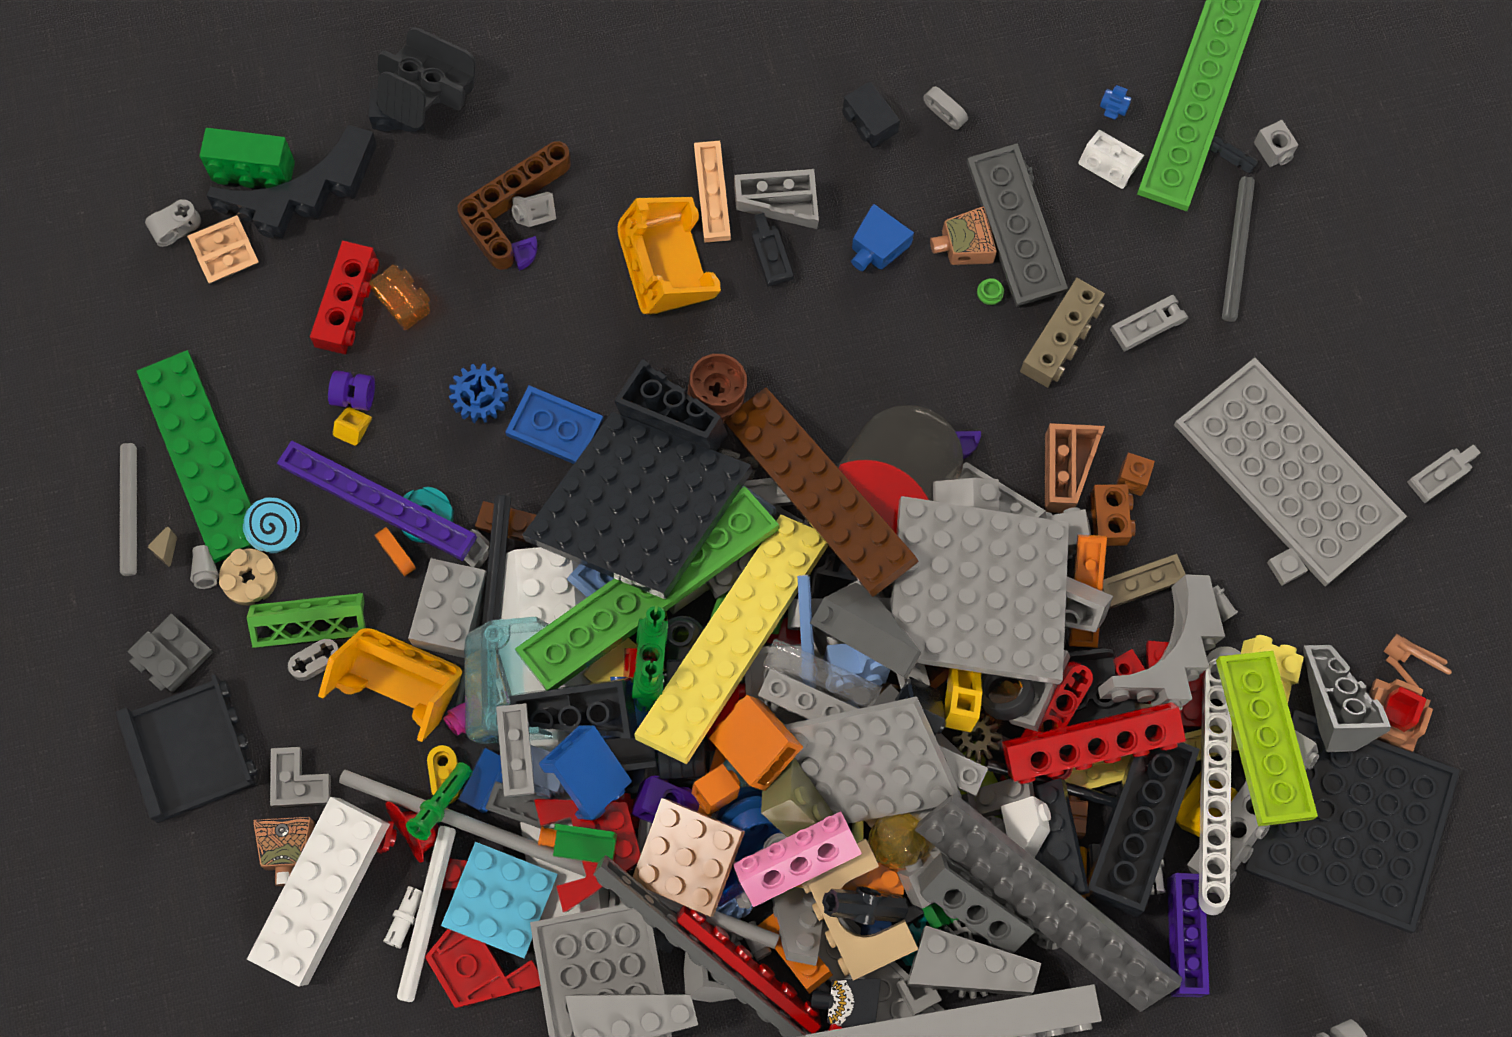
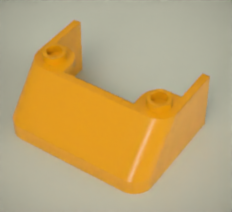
M364 628L359 630L329 657L318 697L324 698L335 687L345 694H355L362 691L365 687L414 708L412 718L421 727L417 740L423 742L440 723L460 682L462 670L459 666L387 634L375 629Z

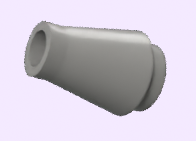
M200 545L192 549L193 559L190 580L196 588H211L217 584L219 574L208 546Z

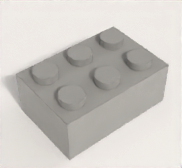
M430 558L408 637L412 646L462 658L468 657L486 589L487 573L485 570Z

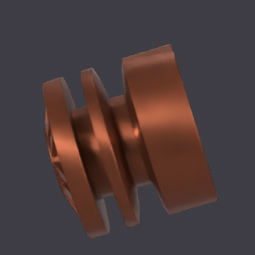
M725 354L707 355L694 364L690 373L687 394L694 399H698L721 416L724 424L726 417L731 416L743 405L747 388L746 372L743 366L733 357ZM713 393H718V397L713 396Z

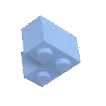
M847 644L827 645L823 662L829 689L850 690L857 686L878 687L886 683L890 672L889 668Z

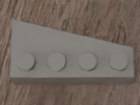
M1067 577L1065 627L1096 632L1105 620L1113 596Z
M691 994L565 995L574 1037H655L698 1025Z

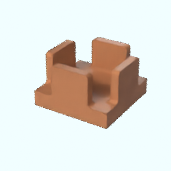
M1376 679L1373 681L1369 696L1373 700L1377 699L1384 706L1387 695L1399 687H1403L1422 696L1423 689L1396 679L1391 684ZM1426 700L1417 725L1405 732L1391 726L1390 731L1378 737L1377 740L1413 752L1417 739L1426 732L1433 711L1429 707L1431 700Z

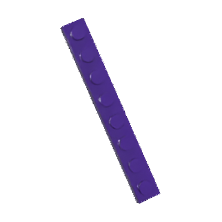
M292 440L277 462L280 468L461 561L465 559L478 538L475 533Z

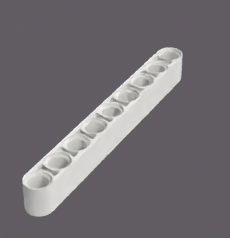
M1216 659L1208 663L1209 668L1205 670L1202 680L1199 906L1202 911L1209 915L1221 913L1226 907L1230 896L1232 722L1221 679H1215L1210 674L1212 672L1219 673ZM1219 699L1222 701L1223 706H1215L1210 700ZM1210 726H1219L1223 733L1217 734L1212 732ZM1218 753L1222 756L1223 760L1214 761L1209 754ZM1217 780L1222 784L1223 788L1215 789L1210 786L1209 781ZM1217 808L1221 811L1222 816L1214 817L1209 813L1208 809ZM1217 836L1222 841V844L1219 846L1212 845L1208 841V837ZM1215 864L1220 867L1222 873L1212 874L1207 866ZM1215 893L1219 895L1221 903L1214 904L1210 902L1207 894Z

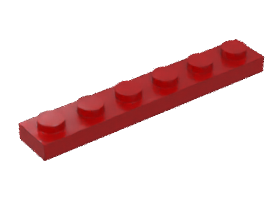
M684 905L677 912L676 922L811 1034L816 1033L821 1027L820 1011L812 1008L810 1001L803 1002L797 997L796 990L790 984L779 982L774 977V972L763 963L759 965L752 959V954L740 944L736 946L732 943L724 929L717 925L713 927L708 923L705 914Z

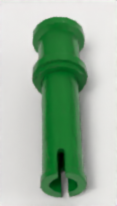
M457 763L430 800L423 801L418 814L408 820L406 828L415 838L427 840L431 835L430 830L437 822L443 820L445 808L457 795L468 778L472 776L473 771L467 764Z

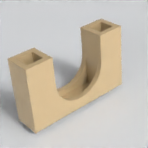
M866 838L857 842L862 853L861 855L802 883L806 894L812 892L816 903L812 904L818 920L824 919L829 928L825 935L831 948L838 947L842 958L838 959V963L845 976L850 974L853 980L918 950L905 920L875 934L859 935L845 928L838 917H830L824 913L822 900L825 893H828L831 889H841L848 881L879 867Z

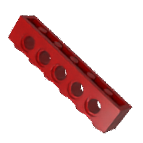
M1169 702L1003 741L1002 746L1009 776L1014 782L1018 781V783L1024 784L1035 781L1036 776L1047 774L1048 777H1055L1064 774V770L1074 767L1076 770H1085L1093 766L1092 763L1100 761L1104 763L1118 762L1121 760V756L1132 754L1134 757L1144 756L1150 753L1149 750L1159 747L1161 750L1173 749L1178 747L1177 743L1185 742L1186 739L1180 709L1174 703ZM1155 724L1157 727L1156 733L1151 737H1146L1145 731L1147 727ZM1128 731L1127 741L1117 744L1119 733ZM1094 738H1099V747L1093 751L1088 750L1089 742ZM1064 745H1071V753L1067 757H1060V749ZM1035 752H1043L1042 761L1032 764L1031 756Z

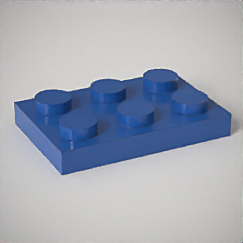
M528 386L505 433L510 438L574 464L598 432L604 419L602 415Z

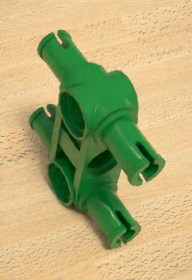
M655 606L647 610L644 619L639 618L637 629V656L632 698L636 699L635 706L638 710L642 711L643 707H646L645 712L650 711L654 702L662 695L664 682L663 665L668 621H664L665 612L661 607H658L657 612H654ZM650 656V659L655 658L657 661L650 663V660L645 661L643 658Z

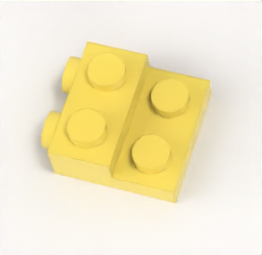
M1257 635L1255 638L1243 641L1241 654L1274 651L1288 703L1291 686L1299 681L1304 657L1296 654L1297 649L1289 645H1280L1278 647L1273 645V639L1267 636Z

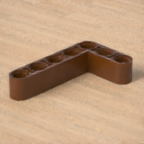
M554 141L459 203L458 214L462 226L495 268L500 270L509 268L514 262V254L510 241L493 219L512 208L513 197L527 198L569 170L571 166L570 154L565 143ZM556 156H562V157H563V158L560 159V160H554V159H553V158L556 157ZM534 170H541V171H542V172H540L539 174H532V173H531V172L534 171ZM512 184H520L517 188H510ZM491 198H498L495 202H488ZM469 212H476L474 216H465ZM485 231H490V232H492V233H491L490 235H488V236H481V235H480L482 232H485ZM498 251L507 252L505 255L502 256L495 255Z

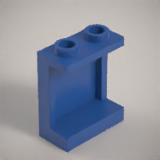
M578 726L538 763L545 773H554L578 807L579 810L575 813L578 819L595 820L605 812V807L611 801L620 798L624 794L625 788L632 782L595 726Z

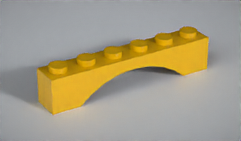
M949 668L944 706L945 727L971 733L980 716L982 698L981 673Z

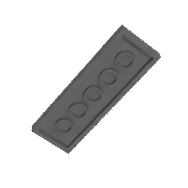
M1018 143L967 158V165L981 206L985 208L993 241L1015 306L1067 292L1068 287Z

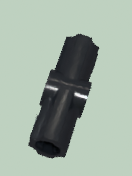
M858 886L856 891L831 889L828 893L824 894L822 900L824 913L828 916L851 918L856 922L873 925L875 920L900 922L901 919L906 918L909 909L905 897L898 894L880 893L863 886Z

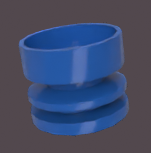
M752 786L741 787L738 797L715 813L717 820L745 831L734 860L736 862L763 849L766 840L772 835L782 833L761 813L762 790Z

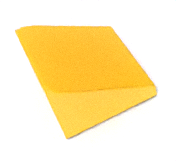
M347 407L334 421L333 436L356 446L363 437L372 417Z

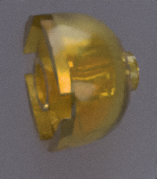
M904 813L903 815L898 814L878 818L870 829L869 846L876 860L888 869L904 870L906 869L905 866L912 865L920 858L922 859L928 851L929 845L926 847V839L915 830L919 821L911 814Z

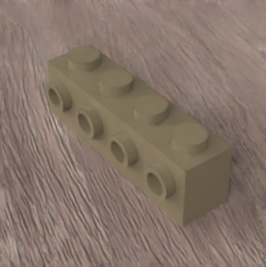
M1076 278L1024 360L1020 372L1047 388L1053 380L1058 382L1065 370L1062 366L1066 359L1071 361L1079 348L1075 345L1079 338L1084 340L1092 326L1088 323L1091 318L1097 319L1105 305L1101 301L1105 293Z

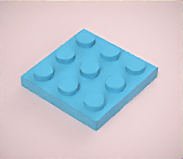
M475 842L441 926L525 959L532 941L530 922L540 920L558 874Z

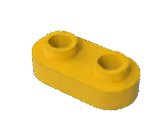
M441 745L433 748L427 757L431 792L433 795L458 763L456 754L448 746ZM445 757L448 759V763L445 766L438 765L440 758ZM461 789L458 791L457 795L452 799L450 803H453L458 799L461 793Z

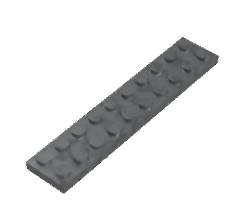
M955 793L918 822L915 830L951 860L970 872L973 877L984 882L994 890L998 897L1004 898L1018 914L1025 919H1030L1034 927L1140 1012L1180 987L1181 976Z

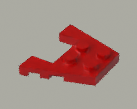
M534 800L542 827L571 819L573 826L615 832L617 842L614 862L626 872L638 864L641 852L627 802H610L605 807L603 815L599 818L585 820L576 817L575 813L579 809L573 800ZM582 861L586 874L585 878L556 886L564 913L569 912L576 905L588 899L602 888L596 876L593 875L598 863Z
M450 929L445 931L425 956L455 1008L541 986L538 968L534 960L527 962L506 976L488 944Z

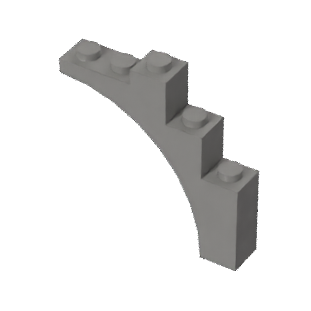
M1184 575L1171 587L1174 601V626L1169 644L1161 659L1147 670L1131 675L1110 677L1098 687L1100 699H1112L1114 702L1138 699V702L1151 701L1152 706L1172 702L1179 707L1180 711L1185 704L1192 700L1188 682L1198 679L1199 675L1209 668L1205 651L1213 649L1216 646L1215 644L1225 637L1209 575Z

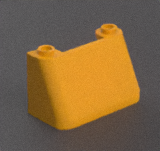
M692 197L636 198L618 222L619 240L639 308L643 314H656L710 300L721 292L720 280L713 272L703 273L691 230L699 219V212L695 207Z

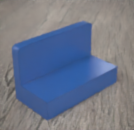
M487 748L483 749L472 770V776L468 778L457 799L481 813L488 811L485 808L495 781L503 782L501 756Z

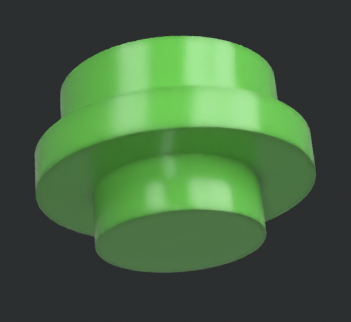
M986 279L979 284L977 295L984 304L995 305L1002 300L1004 288L998 280Z

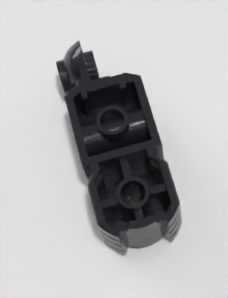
M678 616L668 621L664 653L663 689H665L704 630L702 625L692 617ZM683 631L689 634L688 639L684 642H676L674 640L675 635ZM705 735L687 764L658 751L660 778L667 779L672 785H683L686 783L694 784L695 781L708 774L710 771V753L707 735Z

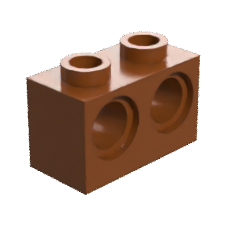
M1128 484L1094 485L1090 493L1093 535L1106 536V546L1127 545L1132 536H1135V521L1130 520V510L1133 509V495L1128 494ZM1114 498L1119 506L1109 505L1106 499ZM1108 525H1117L1120 528L1121 532H1112L1109 529Z

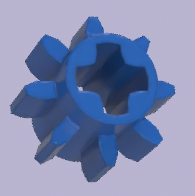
M1116 85L1113 91L1110 89L1106 90L1100 104L1101 108L1106 109L1104 116L1115 120L1118 114L1125 116L1132 99L1126 96L1128 89Z

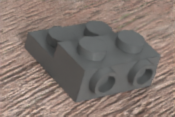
M172 613L152 633L147 631L127 651L133 656L129 660L131 664L141 673L147 669L153 675L149 680L161 691L166 687L171 693H174L213 653L208 646Z

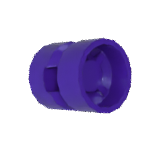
M335 370L329 383V404L345 408L348 404H351L353 409L369 411L375 393L374 376L357 374L353 377L350 372Z

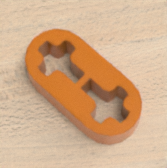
M386 527L374 535L404 577L416 569L413 562Z

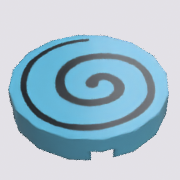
M264 498L256 501L246 511L244 516V535L247 541L260 551L278 553L286 550L296 540L300 531V522L295 509L287 502L278 498Z

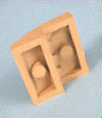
M238 215L188 235L209 284L259 263Z

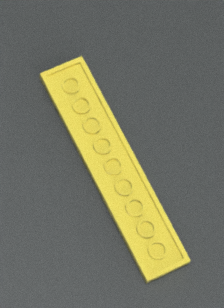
M784 515L779 516L777 523L780 528L775 534L761 543L663 690L662 695L659 696L635 732L636 740L685 764L689 762L797 595V576L810 575L828 547L827 543L814 528Z

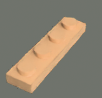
M720 141L694 143L704 243L731 240Z

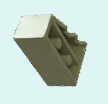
M795 758L766 791L762 790L761 813L786 837L806 829L828 816L834 815Z

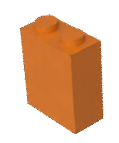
M746 695L736 703L734 710L725 720L717 725L715 732L709 738L750 786L766 791L803 748L801 743L762 700L750 695Z

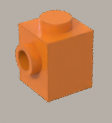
M724 764L695 781L692 794L707 815L710 816L738 797L740 781L732 770L728 771Z

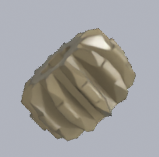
M987 715L981 722L980 719L977 721L971 733L955 729L961 735H956L952 738L954 743L960 744L957 749L961 753L966 752L965 757L971 760L973 755H975L977 763L982 762L981 755L983 754L986 755L987 759H993L989 751L990 749L997 752L1000 751V746L994 742L1002 740V734L994 733L999 729L997 723L989 725L990 717ZM981 733L983 742L977 741L976 744H973L971 736H978Z

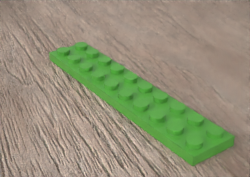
M1206 0L1137 195L1184 211L1188 210L1261 0Z
M744 486L738 492L666 600L614 578L515 648V651L545 690L557 689L635 634L638 629L639 618L644 619L650 607L655 606L654 612H657L658 607H661L666 612L775 534L780 528L779 524Z

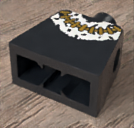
M881 979L832 980L831 992L813 991L811 1007L828 1010L827 1023H833L842 1028L876 1023Z

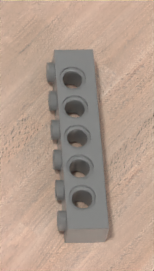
M1295 730L1305 770L1307 768L1312 769L1319 758L1316 742ZM1247 781L1231 802L1230 884L1236 877V868L1241 862L1245 863L1250 858L1253 852V844L1258 838L1261 840L1270 825L1258 827L1256 816L1248 812L1253 804ZM1237 828H1245L1247 830L1246 834L1241 838L1232 836L1233 831ZM1217 836L1208 837V841L1212 845L1219 846L1222 844V841ZM1200 847L1187 864L1193 874H1199ZM1215 864L1207 866L1212 874L1222 873L1220 867Z

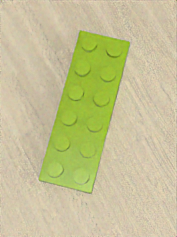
M1274 651L1219 656L1216 659V664L1258 827L1314 820L1318 815Z

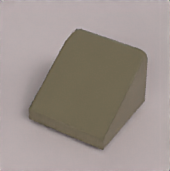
M167 527L148 545L153 554L168 567L172 562L177 536Z

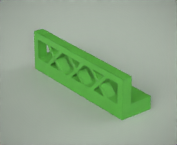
M363 593L250 605L247 622L252 648L352 637L359 630L366 628L363 615ZM357 616L358 627L346 628L340 622L344 617ZM316 620H325L331 624L327 631L321 632L312 627ZM288 623H296L303 629L299 634L291 635L283 628ZM268 626L275 632L271 637L258 638L256 627Z

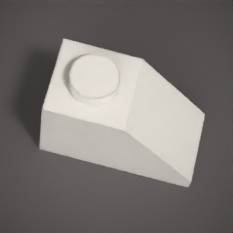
M1032 796L1001 806L1007 836L1035 858L1050 832L1048 821L1051 820V814L1047 804Z

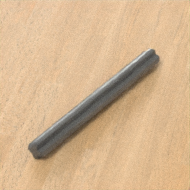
M1243 176L1239 181L1222 319L1229 322L1236 321L1238 317L1255 184L1254 178Z

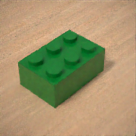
M214 128L205 129L199 157L212 181L222 185L235 183L247 188H253L254 186L271 188L291 181L295 160L285 137Z

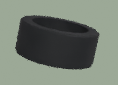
M986 673L981 674V704L987 714L995 719L1005 721L1016 719L1030 709L1035 698L1032 680ZM1005 679H1015L1021 682L1023 689L1016 699L1008 703H996L990 699V690L996 683Z

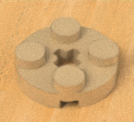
M256 549L234 550L223 562L219 572L220 587L230 600L240 605L255 604L254 602H258L261 599L265 600L272 594L277 584V572L274 564L265 553ZM252 571L255 579L243 583V573Z

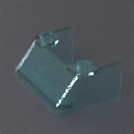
M525 617L492 620L472 630L466 636L465 729L467 736L472 741L480 744L499 743L496 711V650L505 647L513 633L538 632L549 625L540 618ZM529 727L530 740L552 739L551 732L540 727Z

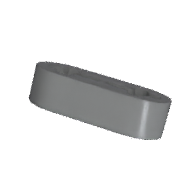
M932 87L923 96L926 105L953 129H959L968 121L965 110L940 88Z
M331 639L319 640L290 658L288 662L289 672L299 681H305L326 670L328 659L325 656H321L323 654L322 649L324 647H328L329 650L334 648L331 651L332 655L339 649L338 645ZM313 660V662L305 666L307 671L304 673L300 670L295 671L298 668L297 663L299 661L306 664Z

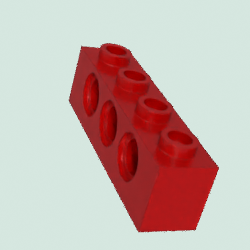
M342 241L310 335L314 347L346 355L348 346L353 345L355 340L354 328L356 322H360L362 319V304L364 298H368L370 295V280L372 274H376L379 267V259H377L372 247ZM352 272H360L356 277H349ZM346 295L352 296L348 301H341ZM344 319L342 324L333 325L336 320Z

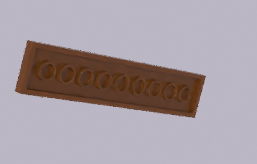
M767 387L744 403L731 416L726 417L724 421L726 426L872 597L919 562L913 552Z

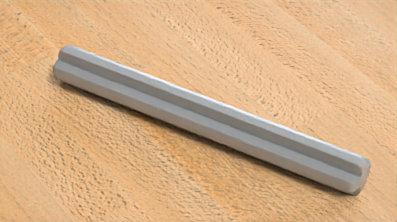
M124 443L120 446V573L123 576H133L137 573V447L133 443Z

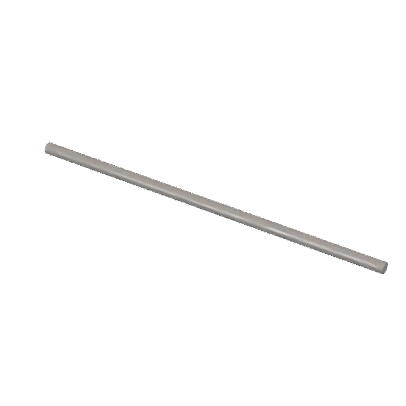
M344 770L340 776L339 783L385 801H390L417 813L420 811L422 802L426 801L348 770ZM448 808L444 810V818L441 821L443 823L586 877L582 861L553 857V848L543 845L539 846L535 841ZM648 890L673 911L678 912L683 906ZM715 911L712 917L705 915L707 917L706 921L713 926L717 925L728 932L770 948H776L780 937L779 934Z

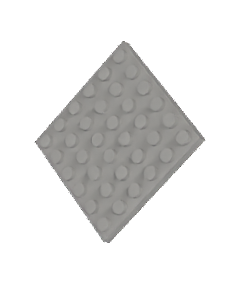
M901 496L898 507L896 534L913 552L919 562L893 581L890 612L894 615L895 621L901 629L906 631L921 651V655L916 663L1060 684L1063 681L1069 522Z

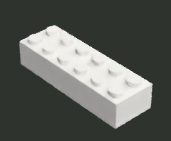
M330 797L247 960L297 986L308 985L390 824L341 798Z

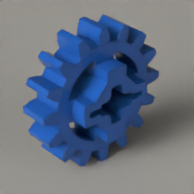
M471 364V371L469 372L462 368L463 376L454 375L453 379L456 385L449 386L450 392L453 393L449 398L451 403H455L453 405L454 411L456 413L461 411V416L464 420L470 415L473 423H476L478 417H482L484 423L487 422L488 415L497 418L496 410L504 411L505 407L502 402L509 401L508 394L505 393L509 389L507 383H503L505 381L503 374L497 375L495 367L487 371L486 364H482L480 369H476V366ZM488 380L491 381L497 389H494V386H489ZM461 397L466 401H470V407L462 401Z

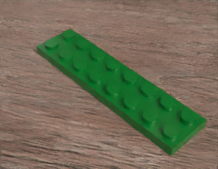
M184 351L137 370L142 387L214 564L227 559L236 549L253 548L243 532L244 516L252 505L189 351Z

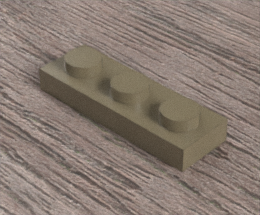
M1175 554L1104 579L1102 591L1113 596L1109 607L1111 609L1170 588L1186 574L1178 555Z

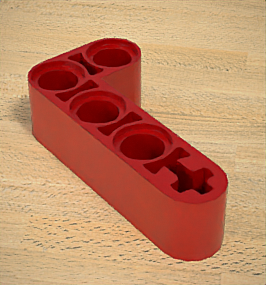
M1077 662L1067 663L1063 672V681L1057 685L1038 730L1034 731L1026 728L1021 737L1041 733L1043 722L1050 719L1052 721L1051 730L1066 727L1092 684L1093 674L1091 670ZM1074 672L1081 676L1078 681L1072 677ZM1065 685H1067V686H1069L1070 688L1074 689V691L1071 692V691L1065 689V688H1064ZM1065 694L1067 697L1066 705L1062 708H1057V698ZM1038 751L1031 758V763L1037 764L1041 762L1043 752ZM1059 752L1060 757H1066L1065 755ZM1073 768L1064 770L1062 775L1050 778L1053 780L1059 778L1065 780L1071 775Z

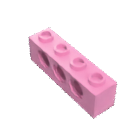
M840 811L779 842L771 844L769 847L753 855L743 858L734 863L733 866L752 906L755 907L862 853Z

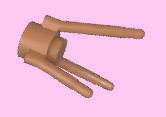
M1398 634L1395 635L1383 651L1389 655L1386 661L1395 667L1407 683L1416 687L1419 686L1398 662L1399 660L1405 662L1411 654L1448 675L1452 673L1449 668L1443 666L1447 664L1446 659L1411 643Z

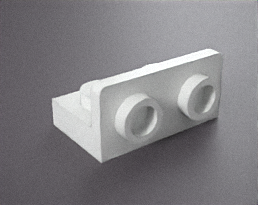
M1098 130L1088 142L1078 163L1123 189L1144 155Z

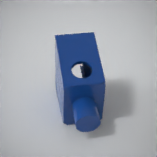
M873 204L853 238L852 249L857 254L851 260V263L860 271H864L870 263L878 269H883L912 245L914 232Z

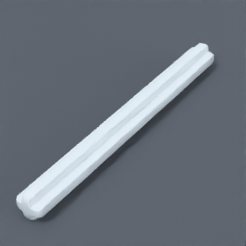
M440 826L438 829L397 993V998L402 1001L413 1002L415 999L456 830L451 827Z

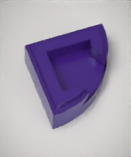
M536 236L511 244L519 271L528 267L536 257L538 250Z
M954 431V460L964 459L976 450L980 441L981 431Z

